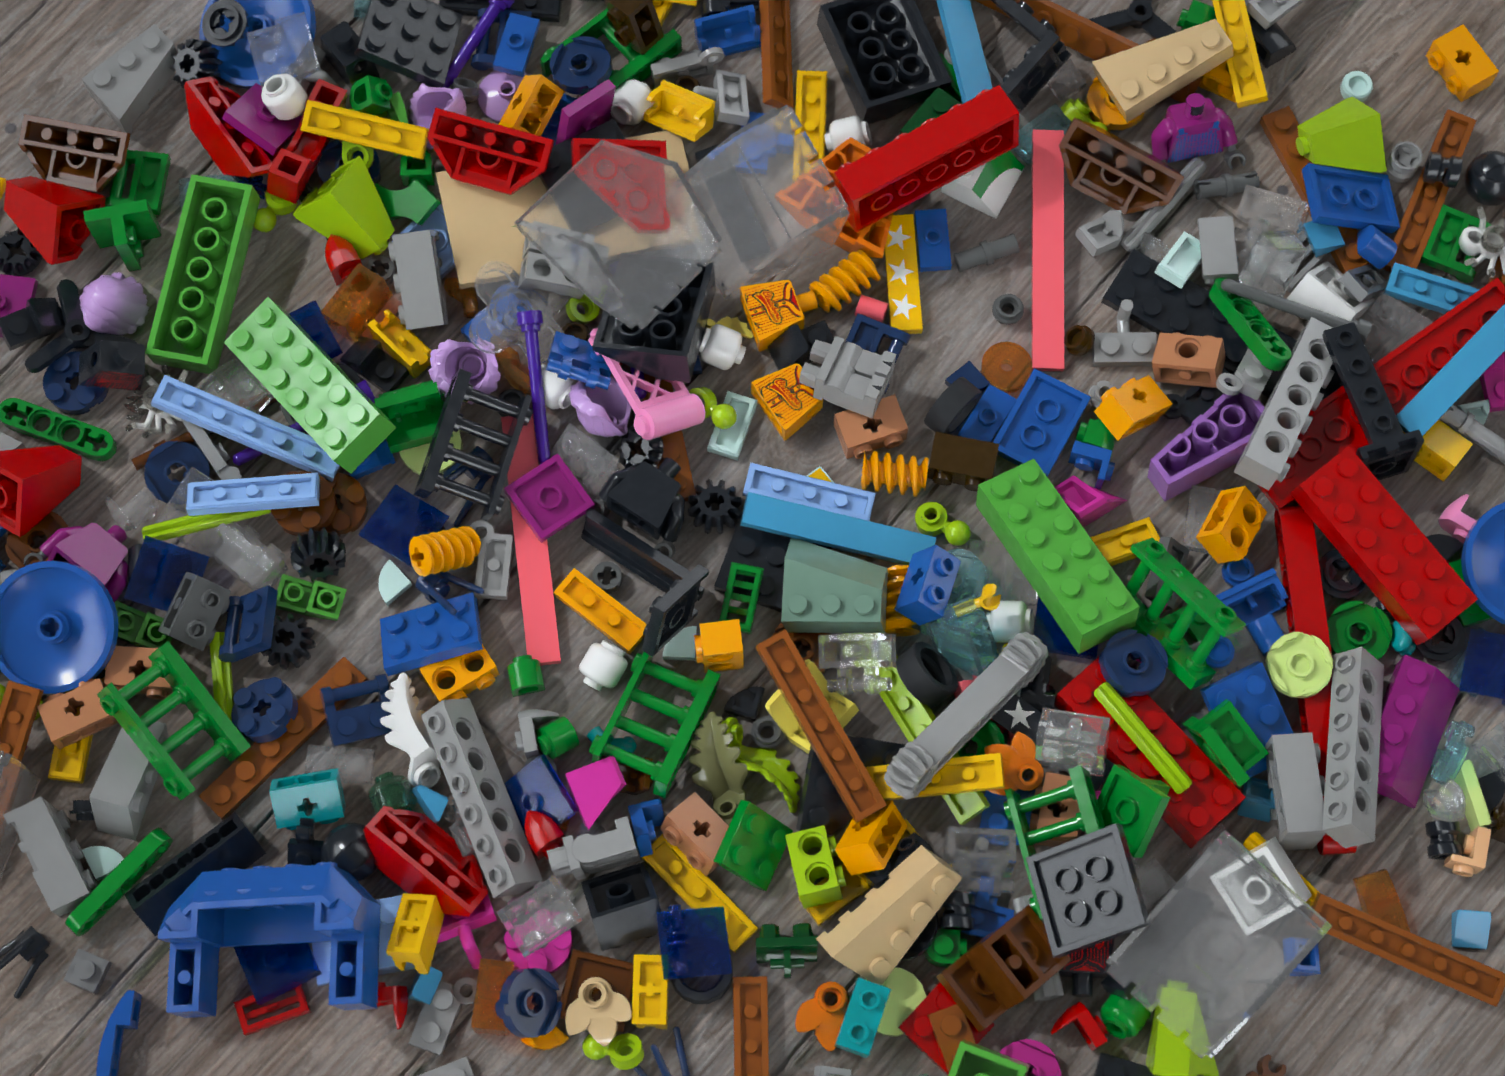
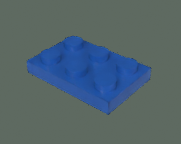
M1308 163L1302 169L1313 223L1354 229H1363L1368 225H1373L1381 232L1391 234L1400 228L1387 174Z
M1034 368L993 443L999 444L997 455L1018 466L1035 459L1048 477L1091 397Z
M471 592L447 599L457 611L456 615H451L437 602L381 618L383 665L387 675H395L482 650L478 602L474 593Z
M1256 661L1200 689L1209 712L1225 699L1230 700L1264 747L1272 735L1293 734L1264 665L1260 661ZM1266 756L1246 771L1250 778L1267 770Z

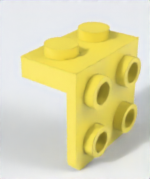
M809 659L805 660L804 662L842 728H844L858 713L859 709L854 702L831 688L814 662ZM778 689L766 702L765 708L787 739L809 754L811 744Z

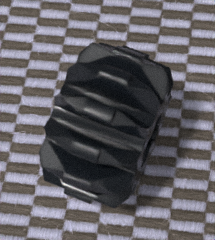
M186 39L185 44L177 45L178 54L171 55L175 63L169 68L176 71L173 80L181 83L182 88H184L185 82L209 76L214 78L222 76L218 71V66L224 62L217 59L220 51L212 47V44L206 40Z
M708 479L706 481V489L697 485L695 487L696 495L689 496L688 503L692 506L688 508V515L695 517L693 521L695 527L705 524L704 530L707 534L711 532L712 527H717V532L721 535L724 524L733 529L735 526L733 518L741 517L742 512L738 507L742 505V499L735 496L736 488L734 486L725 489V481L723 479L718 482V486H713L712 480ZM717 503L719 510L712 511L710 504Z
M310 527L308 534L298 533L297 540L292 542L290 547L291 565L294 570H297L300 578L309 576L313 582L317 577H322L326 581L329 574L338 576L339 568L345 567L346 548L336 531L328 533L325 527H323L320 531L315 532Z
M288 613L285 621H282L279 615H275L274 621L276 624L273 627L271 648L261 651V654L269 656L268 662L272 666L280 663L282 670H287L290 662L296 668H300L301 664L298 659L303 657L306 660H310L311 655L306 649L316 647L315 641L310 639L315 634L312 627H306L307 622L303 617L295 621L294 615ZM286 637H290L292 642L289 646L284 645L283 639Z

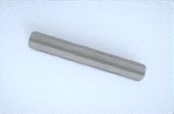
M1195 157L1180 172L1184 179L1170 203L1147 209L1123 236L1120 242L1122 248L1131 253L1133 249H1136L1192 187L1194 181L1198 180L1207 168L1205 162Z

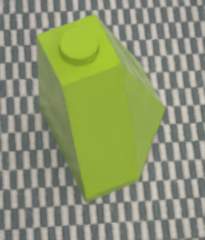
M1353 96L1346 98L1297 126L1299 136L1296 138L1297 150L1301 156L1312 163L1376 173L1387 171L1380 113Z
M358 156L335 170L331 174L332 177L323 183L319 189L316 187L297 207L293 215L296 219L327 238L333 234L346 239L356 249L360 259H363L373 253L375 256L381 254L388 247L389 242L387 240L395 229L363 159Z
M1168 978V984L1158 983L1145 1065L1153 1075L1198 1076V1074L1219 1076L1197 992L1193 988H1188L1189 982Z

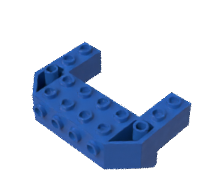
M319 862L317 865L308 866L287 864L285 867L275 868L271 866H255L253 869L223 868L221 871L202 872L169 907L158 931V939L170 943L166 1013L183 1018L216 1016L219 948L331 942L328 1005L342 1010L377 1009L380 904L349 872L338 868V864L334 862Z

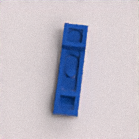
M127 990L108 1020L99 1048L96 1076H118L124 1029L138 1030L142 995L136 991Z

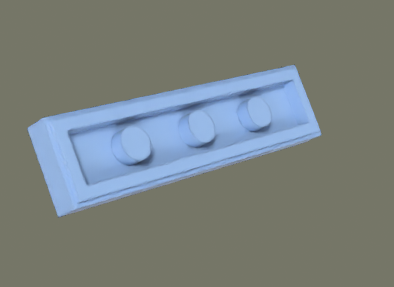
M750 462L742 496H746L748 492L870 521L876 493Z
M317 472L190 482L187 489L186 511L188 516L319 506L320 477Z

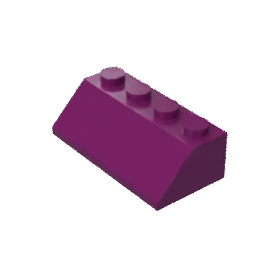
M1404 655L1395 665L1382 700L1377 793L1414 809L1459 688L1437 667L1408 655Z

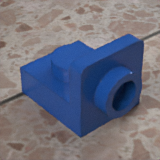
M1074 441L1068 463L1074 464L1077 469L1082 471H1099L1095 488L1101 489L1104 480H1111L1115 463L1110 462L1112 450Z
M661 799L642 801L628 806L640 857L653 854L650 841L656 839L654 827L662 825L665 820Z

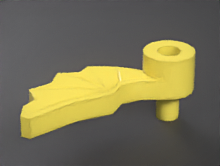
M727 316L720 319L717 323L712 319L707 320V328L711 329L713 325L721 324L740 332L742 337L753 338L752 331L747 329V323L740 322L737 317L730 318Z

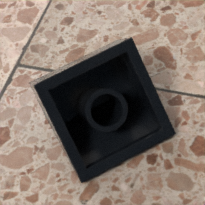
M645 861L581 882L602 951L619 948L626 943L642 938H650L657 933L667 931Z

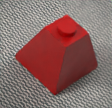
M28 176L6 180L4 211L46 262L54 265L76 260L83 252L81 245L91 234L85 223L83 211L105 207L106 197L101 194Z
M60 445L0 451V526L19 537L30 531L80 486L82 457Z

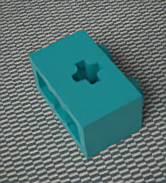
M339 768L277 778L271 781L269 793L277 829L286 827L288 830H296V826H300L301 817L313 818L315 822L320 821L321 824H330L338 821L345 815L346 803ZM304 798H309V801H310L311 803H314V804L309 805L308 802H307V800H303V799H304Z
M858 977L834 1047L864 1058L869 1056L891 991L890 988Z

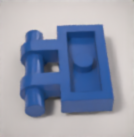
M558 331L555 332L546 370L556 373L558 378L564 380L571 378L583 382L585 387L591 389L598 387L608 390L611 382V371L602 355L597 356L588 341Z

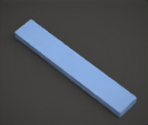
M164 375L151 401L152 407L302 470L318 472L319 475L333 482L340 467L310 435L167 375Z

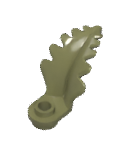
M711 711L707 714L706 719L700 721V725L703 727L697 728L694 731V734L700 737V739L692 740L691 746L701 752L691 755L689 761L693 765L700 767V770L692 774L693 782L712 794L713 810L729 826L740 800L746 801L743 783L748 770L745 764L735 763L740 755V748L728 747L733 740L732 733L724 734L728 729V725L726 723L721 724L723 717H717L716 713Z

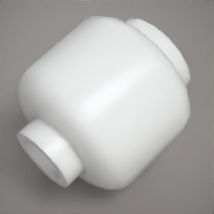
M290 74L271 76L266 80L261 93L263 103L269 111L279 120L285 121L301 115L308 99L304 88Z
M633 79L627 80L615 90L611 109L612 117L621 124H639L644 118L645 111L654 104V102L646 100L652 92L651 88L644 82Z
M850 116L832 121L829 127L830 133L825 134V142L829 152L836 149L850 137L867 147L872 145L869 125L867 121L862 122L858 116Z
M715 324L711 329L706 327L699 349L701 360L722 370L730 369L734 363L740 364L746 351V347L741 345V333L721 324Z
M542 364L545 405L549 409H565L571 405L569 397L571 385H574L577 380L558 378L556 373L546 370L547 365Z
M1000 601L997 609L986 612L985 630L986 632H991L994 641L997 643H1008L1009 640L1014 639L1016 634L1026 631L1032 635L1034 631L1033 610L1028 609L1023 601Z
M603 640L601 644L593 643L579 665L580 672L586 676L583 682L598 691L603 686L614 688L627 668L628 662L624 658L626 652L606 640Z

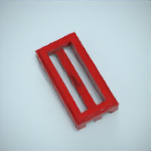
M301 979L290 981L234 1002L245 1036L311 1012ZM292 990L296 991L297 995L247 1013L244 1011L245 1007ZM298 1002L300 1003V1007L250 1025L248 1024L249 1020Z

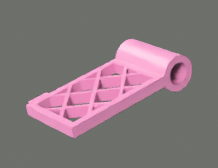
M594 328L590 332L588 341L591 346H593L598 328ZM602 355L636 414L634 429L643 439L652 440L703 423L705 419L703 402L696 394H690L683 382L665 380L670 382L675 389V392L670 393L659 387L661 379L655 378L653 385L638 378L639 370L635 369L633 375L622 370L619 365L620 362ZM637 386L650 392L649 400L641 402L634 391L635 387Z

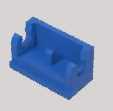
M753 4L694 19L695 38L699 50L703 52L709 48L720 47L724 55L728 56L761 47L760 26L756 24Z
M1271 568L1216 595V597L1226 606L1233 609L1236 615L1246 624L1245 627H1247L1253 621L1268 613L1273 614L1284 609L1287 606L1285 599L1288 598V595L1276 575L1275 569Z

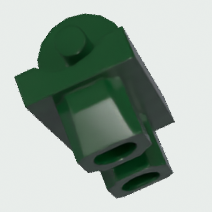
M797 923L793 925V937H780L779 926L763 924L759 938H756V964L770 963V969H784V979H791V969L804 968V962H817L818 941L816 940L817 936L813 935L811 924Z

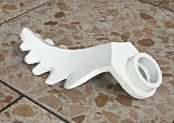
M403 672L396 681L391 682V687L394 689L385 692V697L390 702H383L381 708L391 714L382 717L380 721L383 726L392 729L391 732L385 735L387 743L405 751L411 758L408 771L409 782L414 787L423 785L431 788L440 778V762L421 717L425 711L416 710L419 698L417 696L412 697L415 693V687L410 686L412 680Z

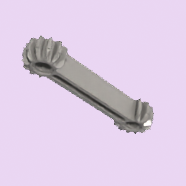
M1027 631L1016 634L1014 639L1009 640L1001 654L913 742L910 741L904 748L899 749L898 754L892 757L893 760L887 766V772L884 775L886 784L892 788L891 790L906 800L917 797L932 782L933 776L1020 689L1026 687L1029 682L1034 680V677L1040 673L1042 666L1045 665V660L1048 657L1049 651L1047 646L1042 643V640L1035 635L1029 634Z

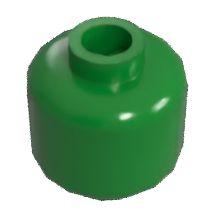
M1139 989L1130 1001L1110 994L1101 1008L1100 1016L1108 1033L1116 1038L1124 1039L1126 1037H1135L1140 1033L1150 1018L1152 1010L1147 1001L1146 994Z

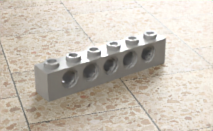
M1313 317L1310 318L1300 333L1292 350V356L1284 370H1282L1234 470V473L1268 491L1276 480L1282 482L1288 473L1291 465L1286 463L1288 457L1293 458L1302 443L1301 440L1297 439L1299 433L1304 435L1313 420V417L1308 414L1310 410L1315 412L1324 396L1319 391L1321 387L1326 388L1334 375V371L1330 369L1334 363L1322 336L1324 330L1333 327Z
M1363 647L1333 655L1322 831L1344 848L1375 842L1384 665Z
M470 698L440 701L423 713L421 717L493 898L521 894L543 879Z

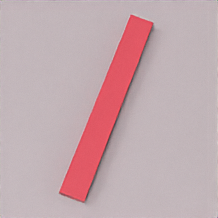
M1064 130L1032 131V371L1034 368L1039 371H1064V162L1059 148V144L1064 136Z
M533 414L528 425H523L507 473L508 485L539 466ZM501 417L502 431L507 435L513 417ZM510 501L527 655H531L532 659L539 660L541 666L560 664L561 657L547 539L542 543L538 540Z

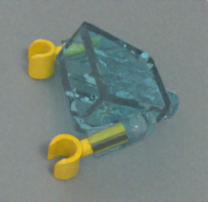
M995 584L985 585L982 589L981 597L975 599L971 596L961 601L947 604L942 618L922 624L920 628L922 634L931 637L934 648L950 664L976 677L1000 655L984 611L979 610L982 607L985 610L992 611L999 606L1001 595L993 596L997 589ZM1006 643V644H1004V645L1002 646V651H1003V648L1006 647V645H1007L1008 643Z

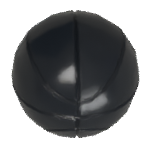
M1487 151L1476 156L1467 166L1465 172V186L1468 194L1475 201L1486 206H1497L1505 203V153L1501 151Z
M346 823L331 830L322 844V862L337 863L338 868L349 872L357 881L364 880L370 876L377 866L363 831L365 826L359 823Z

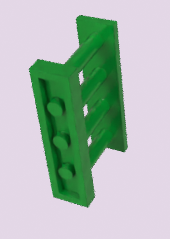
M607 8L562 42L565 46L568 43H572V38L588 36L598 39L604 34L629 61L620 70L612 69L608 80L616 86V89L629 79L640 82L645 81L651 76L650 64H654L662 58H674L682 52V39L674 28L667 34H664V37L644 55H641L630 46L624 47L614 36L615 28L607 17ZM555 46L549 48L540 59L542 74L546 78L552 74L550 58L557 48Z
M1149 538L1133 544L1130 550L1141 561L1125 586L1139 605L1136 624L1131 630H1138L1136 633L1143 634L1144 636L1149 634L1162 644L1168 657L1167 668L1190 690L1210 682L1216 671L1207 664V657L1221 635L1226 637L1244 629L1246 624L1236 615L1233 609L1221 602L1167 552L1164 545ZM1152 570L1164 583L1148 608L1137 598V593ZM1175 592L1187 605L1171 630L1160 620L1159 616ZM1198 613L1211 627L1194 652L1182 638Z
M167 641L148 657L152 662L150 668L120 690H117L112 682L109 683L97 696L100 698L103 710L108 715L115 717L164 779L163 784L167 791L173 796H177L181 801L196 790L190 782L194 777L220 757H227L231 762L251 746L174 647ZM159 677L165 678L173 688V693L139 717L127 701ZM180 703L185 704L193 714V720L160 744L148 727ZM200 730L206 731L214 740V746L183 770H180L169 754Z
M646 652L643 655L637 653L630 669L634 673L602 736H595L589 753L593 755L592 763L602 760L604 757L613 756L617 762L650 775V779L654 781L653 794L666 798L689 751L691 741L696 736L694 731L700 728V721L704 719L716 695L721 674L708 669L704 680L698 678L695 681L653 663V657ZM647 674L690 692L691 697L694 698L691 706L685 705L682 708L639 690L645 675ZM632 701L678 720L677 724L681 725L677 735L673 733L667 735L625 717ZM618 729L663 747L664 752L668 753L664 762L658 761L654 763L612 745L611 743Z
M1081 765L1068 769L1071 780L1067 781L1065 786L1022 800L1020 794L1013 789L1005 790L1007 801L1003 802L1004 810L1009 821L1013 820L1033 897L1029 899L1030 906L1041 921H1043L1026 860L1027 857L1036 854L1034 844L1078 830L1089 834L1105 828L1090 772ZM1069 798L1077 800L1080 812L1076 813V817L1030 831L1026 812Z

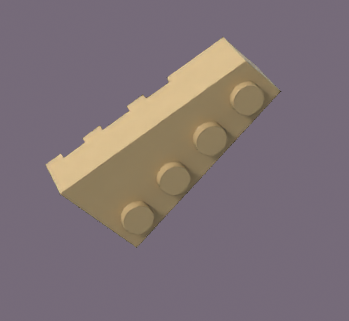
M1213 19L1093 61L1092 65L1096 77L1128 123L1233 56V43L1218 21Z
M922 845L888 874L889 880L878 889L873 887L864 896L866 900L852 913L849 910L838 919L840 923L829 933L824 931L816 938L832 958L870 982L879 985L884 983L962 879L946 861Z

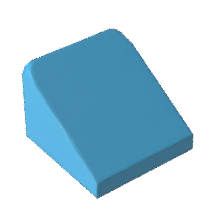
M1312 221L1303 224L1305 235L1315 257L1345 246L1338 226L1318 224Z
M1251 777L1242 786L1241 792L1246 798L1238 806L1237 814L1270 822V809H1276L1273 789L1268 788V781Z
M423 785L413 787L411 793L426 816L434 823L439 822L449 801L448 797Z
M1456 910L1453 912L1452 947L1486 950L1490 932L1491 912Z
M431 966L428 974H419L417 972L409 990L408 998L430 1005L443 972Z

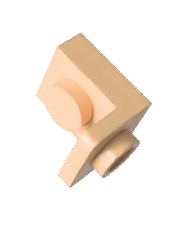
M1478 826L1469 835L1466 834L1462 843V853L1466 856L1451 854L1445 859L1444 867L1451 868L1454 874L1464 877H1472L1473 874L1476 875L1485 869L1492 829Z

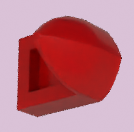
M331 234L325 247L326 262L336 286L342 283H352L360 275L365 274L360 257L350 242L340 236Z
M527 811L524 827L531 850L538 860L543 857L548 859L547 851L561 847L564 844L562 838L565 835L558 824L549 816L537 811Z
M378 982L377 1007L393 1005L397 1029H401L408 1008L407 986L394 985L386 987V982Z
M1077 1002L1067 1008L1057 1019L1050 1031L1053 1035L1074 1023L1092 1052L1108 1041L1105 1037L1108 1031L1102 1020L1097 1015L1092 1017L1089 1010L1081 1002Z

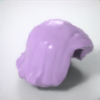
M422 83L410 99L411 106L408 119L409 124L430 129L435 108L467 116L466 102L463 92L459 88L428 87ZM428 141L426 148L431 150L433 146Z
M119 272L112 273V275H101L98 279L86 285L79 298L85 325L92 331L106 334L123 335L136 332L137 327L145 323V316L149 309L146 305L147 295L143 294V286L137 283L133 277L125 278Z
M447 339L445 342H440L438 345L439 349H434L430 353L432 368L428 371L433 383L437 382L445 398L452 377L459 369L472 373L469 384L473 385V389L489 395L497 390V381L500 380L501 374L498 371V363L491 343L486 341H476L474 343L457 342Z
M610 376L611 382L608 390L598 387L591 389L585 387V383L580 381L571 385L569 393L571 405L576 408L578 420L588 433L602 437H620L627 434L631 406L613 376Z

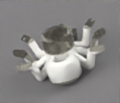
M1479 206L1477 208L1480 218L1479 228L1473 226L1466 227L1459 238V245L1467 256H1480L1476 259H1467L1464 261V264L1476 267L1488 258L1490 262L1486 273L1489 277L1493 278L1495 277L1494 267L1497 257L1500 256L1505 276V210L1499 225H1491L1486 228V215L1483 207Z
M168 365L162 366L163 377L164 375L170 377ZM145 369L144 378L151 387L146 391L135 390L134 393L141 396L127 397V400L133 402L125 403L124 406L130 412L137 414L127 415L128 420L139 421L143 415H147L144 423L133 422L125 427V430L127 432L133 429L145 430L142 434L143 438H148L150 434L159 435L162 433V418L167 421L165 433L170 434L171 431L177 430V425L172 417L178 421H182V419L151 406V401L159 385L150 376L148 370ZM184 369L178 380L185 383L188 371ZM155 415L156 428H150Z

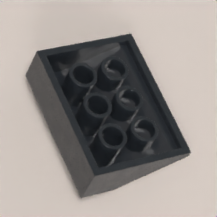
M836 0L820 5L817 26L856 114L862 122L867 121L868 124L890 118L929 97L937 87L944 89L951 85L952 81L915 0Z
M621 254L593 342V351L657 379L690 383L716 291L714 263Z

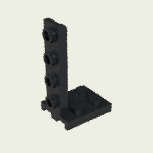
M990 0L1039 41L1038 44L1032 45L1026 51L1024 60L1017 68H1012L1007 72L1001 88L1013 104L1020 110H1023L1070 58L1071 53L1066 50L1067 47L1060 41L1061 38L1055 34L1057 30L1044 18L1040 22L1032 16L1034 10L1023 0H1020L1018 3L1014 0Z
M1351 322L1324 330L1322 335L1323 341L1369 445L1359 447L1356 455L1378 481L1408 472L1424 443L1420 429L1403 433L1355 323Z
M590 508L586 512L581 538L666 593L663 597L658 596L652 602L649 608L650 620L643 631L645 640L642 650L653 657L698 615L699 610L694 608L695 602L703 597L705 588L700 586V584L709 575L710 570L698 564L693 570L689 571L596 510Z

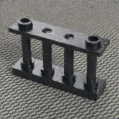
M459 369L452 377L413 495L426 499L433 491L438 492V490H442L484 506L480 519L487 521L494 513L498 515L503 506L505 496H502L501 492L523 425H528L533 413V408L529 406L532 396L526 394L518 402V405L473 389V385L469 384L472 373ZM471 401L513 417L508 435L463 418V414L459 413L462 402L467 403ZM460 430L503 446L499 463L496 464L454 448V444L449 442L452 432L457 433ZM451 460L494 476L489 494L444 478V474L439 472L442 462Z

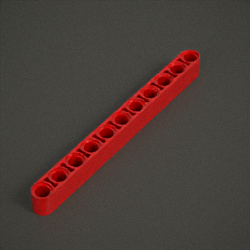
M1301 506L1277 508L1278 511L1275 509L1274 524L1282 585L1288 595V598L1285 599L1287 604L1285 608L1289 633L1303 632L1310 636L1314 635L1321 639L1331 653L1314 522ZM1332 674L1329 683L1316 695L1304 699L1297 698L1302 733L1312 732L1314 743L1319 745L1320 762L1317 764L1319 775H1323L1324 779L1326 778ZM1327 834L1317 844L1320 855L1356 853L1357 846L1344 848Z

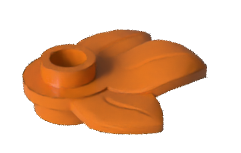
M1016 732L1011 745L998 743L984 748L985 754L1001 753L1005 789L988 790L989 792L997 795H1006L1005 790L1009 788L1014 791L1017 789L1031 791L1042 783L1044 770L1042 765L1036 760L1035 743L1027 735ZM1026 769H1032L1033 776L1029 780H1023L1022 773Z
M837 982L821 984L815 991L814 998L801 1004L795 1018L796 1031L802 1033L814 1030L818 1042L829 1052L836 1048L834 1045L849 1003L845 988ZM828 993L836 996L837 1002L833 1006L825 1002L824 998Z

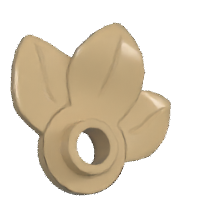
M592 977L582 983L578 993L579 998L568 1006L565 1023L568 1035H576L588 1029L594 1040L606 1047L616 1036L617 1021L623 1022L632 1019L631 1006L624 995L613 992L611 985L605 979ZM596 988L600 989L602 993L598 1001L592 999V992Z

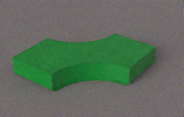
M418 180L409 187L396 191L389 190L378 183L375 184L391 221L409 218L417 224L423 225L441 203Z

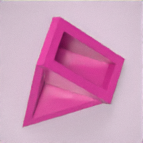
M1074 475L1055 486V489L1083 528L1128 501L1089 486Z
M613 756L565 774L576 808L583 824L588 830L608 802L627 785L616 758Z

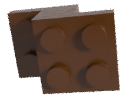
M1027 905L1000 928L982 938L936 977L977 1031L981 1032L1009 1008L1026 1000L1068 964L1071 958L1068 955L1061 958L1053 957L1045 926L1032 908Z

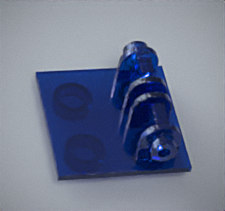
M395 484L358 535L413 568L409 554L410 540L414 536L439 532L449 519V516Z
M1471 629L1459 691L1502 699V705L1505 706V635Z
M672 905L668 907V911L656 912L664 980L732 974L724 906L682 910L681 905Z

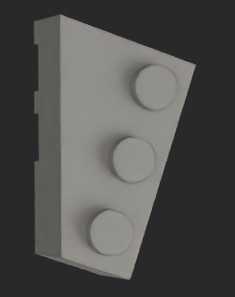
M153 24L83 77L82 81L93 100L123 132L131 133L133 131V124L141 113L145 114L149 108L148 103L157 90L161 91L174 73L169 67L175 63L171 55L177 53V50L171 40L156 24Z
M429 229L392 235L393 242L388 243L390 259L391 261H396L398 274L393 275L396 293L401 292L403 305L398 306L400 323L406 324V330L447 325L445 288L442 285L440 274L442 260L441 257L438 258L435 242L439 241V232Z
M156 721L148 727L160 744L169 738L166 723ZM123 727L116 738L89 799L97 831L136 840L159 773Z
M1312 732L1272 735L1265 748L1269 752L1266 755L1268 788L1273 789L1276 808L1270 809L1271 820L1278 821V842L1284 851L1313 849L1326 834L1322 831L1325 779L1323 775H1319L1317 763L1320 762L1319 745L1314 743Z
M40 796L3 814L7 824L11 823L15 827L21 840L18 846L22 853L26 852L34 870L32 874L51 912L61 917L73 911L97 887V883L90 869L84 870L80 859L84 857L78 841L76 839L71 841L67 829L71 828V824L66 813L63 810L58 811Z

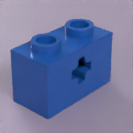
M938 545L914 553L894 610L919 626L942 618L961 560Z

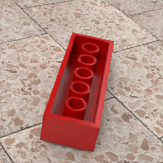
M1000 85L992 89L982 90L975 98L964 104H956L947 113L937 118L926 120L915 130L898 135L892 142L881 148L871 149L864 157L854 162L843 164L834 172L838 207L855 232L866 228L1019 146V111Z
M1347 446L1290 492L1292 497L1395 620L1410 635L1416 645L1432 638L1478 600L1475 594L1350 446Z
M1098 657L1057 693L1054 705L1109 761L1117 765H1123L1141 778L1161 780L1169 785L1094 696L1095 690L1106 682L1100 669ZM1148 694L1139 697H1122L1192 780L1191 786L1181 794H1177L1172 787L1167 794L1170 800L1161 817L1192 849L1232 813L1246 797Z

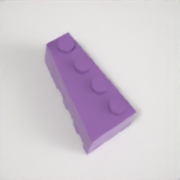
M1242 393L1234 396L1222 394L1209 410L1203 415L1200 414L1188 429L1182 434L1179 433L1150 460L1147 477L1164 501L1238 463L1265 408L1259 399L1256 401Z

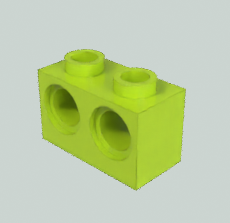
M825 825L785 835L797 890L803 908L843 899L841 887L846 886V880L842 865L836 867L834 856H838L835 851L837 846L835 835L828 836ZM813 847L821 848L815 855L807 854L808 850ZM820 877L829 878L823 885H814V882Z

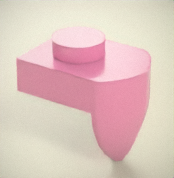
M1468 494L1453 501L1439 518L1441 528L1463 544L1469 530L1476 522V520L1461 512L1469 497Z

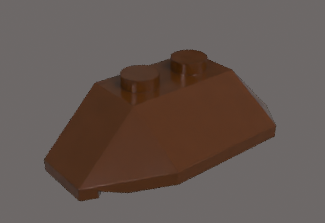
M24 114L18 145L23 152H26L31 163L44 180L74 188L101 192L125 165L131 134Z
M1075 117L1059 144L1070 186L1115 210H1120L1124 215L1168 205L1184 179L1182 174L1150 153L1099 126Z

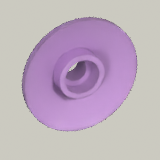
M493 71L483 79L478 89V103L482 112L489 119L497 123L500 122L523 77ZM504 89H513L508 94L502 92Z

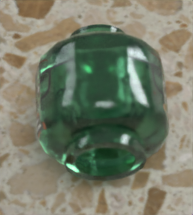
M386 772L377 776L374 779L376 784L368 791V797L375 814L383 806L413 811L417 804V798L413 793V788L408 778L403 775L394 776L393 772Z

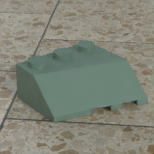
M791 538L784 561L781 615L783 626L789 633H885L888 569L800 539Z

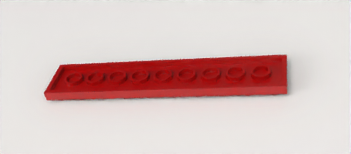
M1498 277L1373 364L1395 415L1424 388L1505 304V286ZM1344 386L1323 399L1315 412L1310 410L1308 415L1313 417V420L1304 435L1299 433L1297 439L1301 440L1302 443L1293 458L1288 457L1286 463L1291 466L1283 481L1276 480L1269 491L1257 485L1277 511V508L1281 509L1295 500L1290 492L1347 446H1350L1356 453L1359 447L1369 445Z

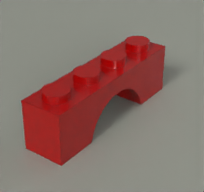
M318 79L307 100L345 108L347 90ZM304 112L290 144L286 149H280L268 171L267 193L294 204L297 203L322 156L324 148L331 139L301 131Z

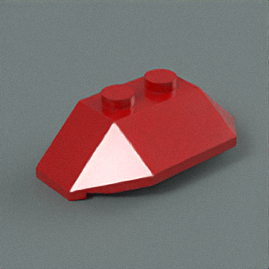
M212 76L186 81L184 89L191 130L223 175L254 177L268 173L280 149L274 155H271L222 119L225 111L241 96L233 90L218 84L219 81Z
M435 108L427 136L428 141L433 146L452 179L512 195L546 171L554 140L439 108Z
M383 806L364 827L363 831L377 868L408 894L436 895L444 914L469 917L489 893L486 885H484L476 857L425 814Z

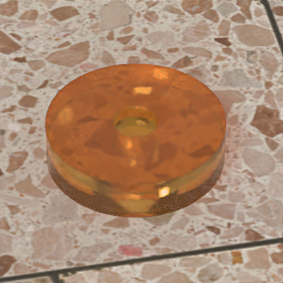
M1013 342L994 344L985 352L981 363V374L991 385L1005 393H1014L1021 390L1032 372V360L1029 353L1022 346ZM1008 364L1012 367V370L1004 371L1001 366Z

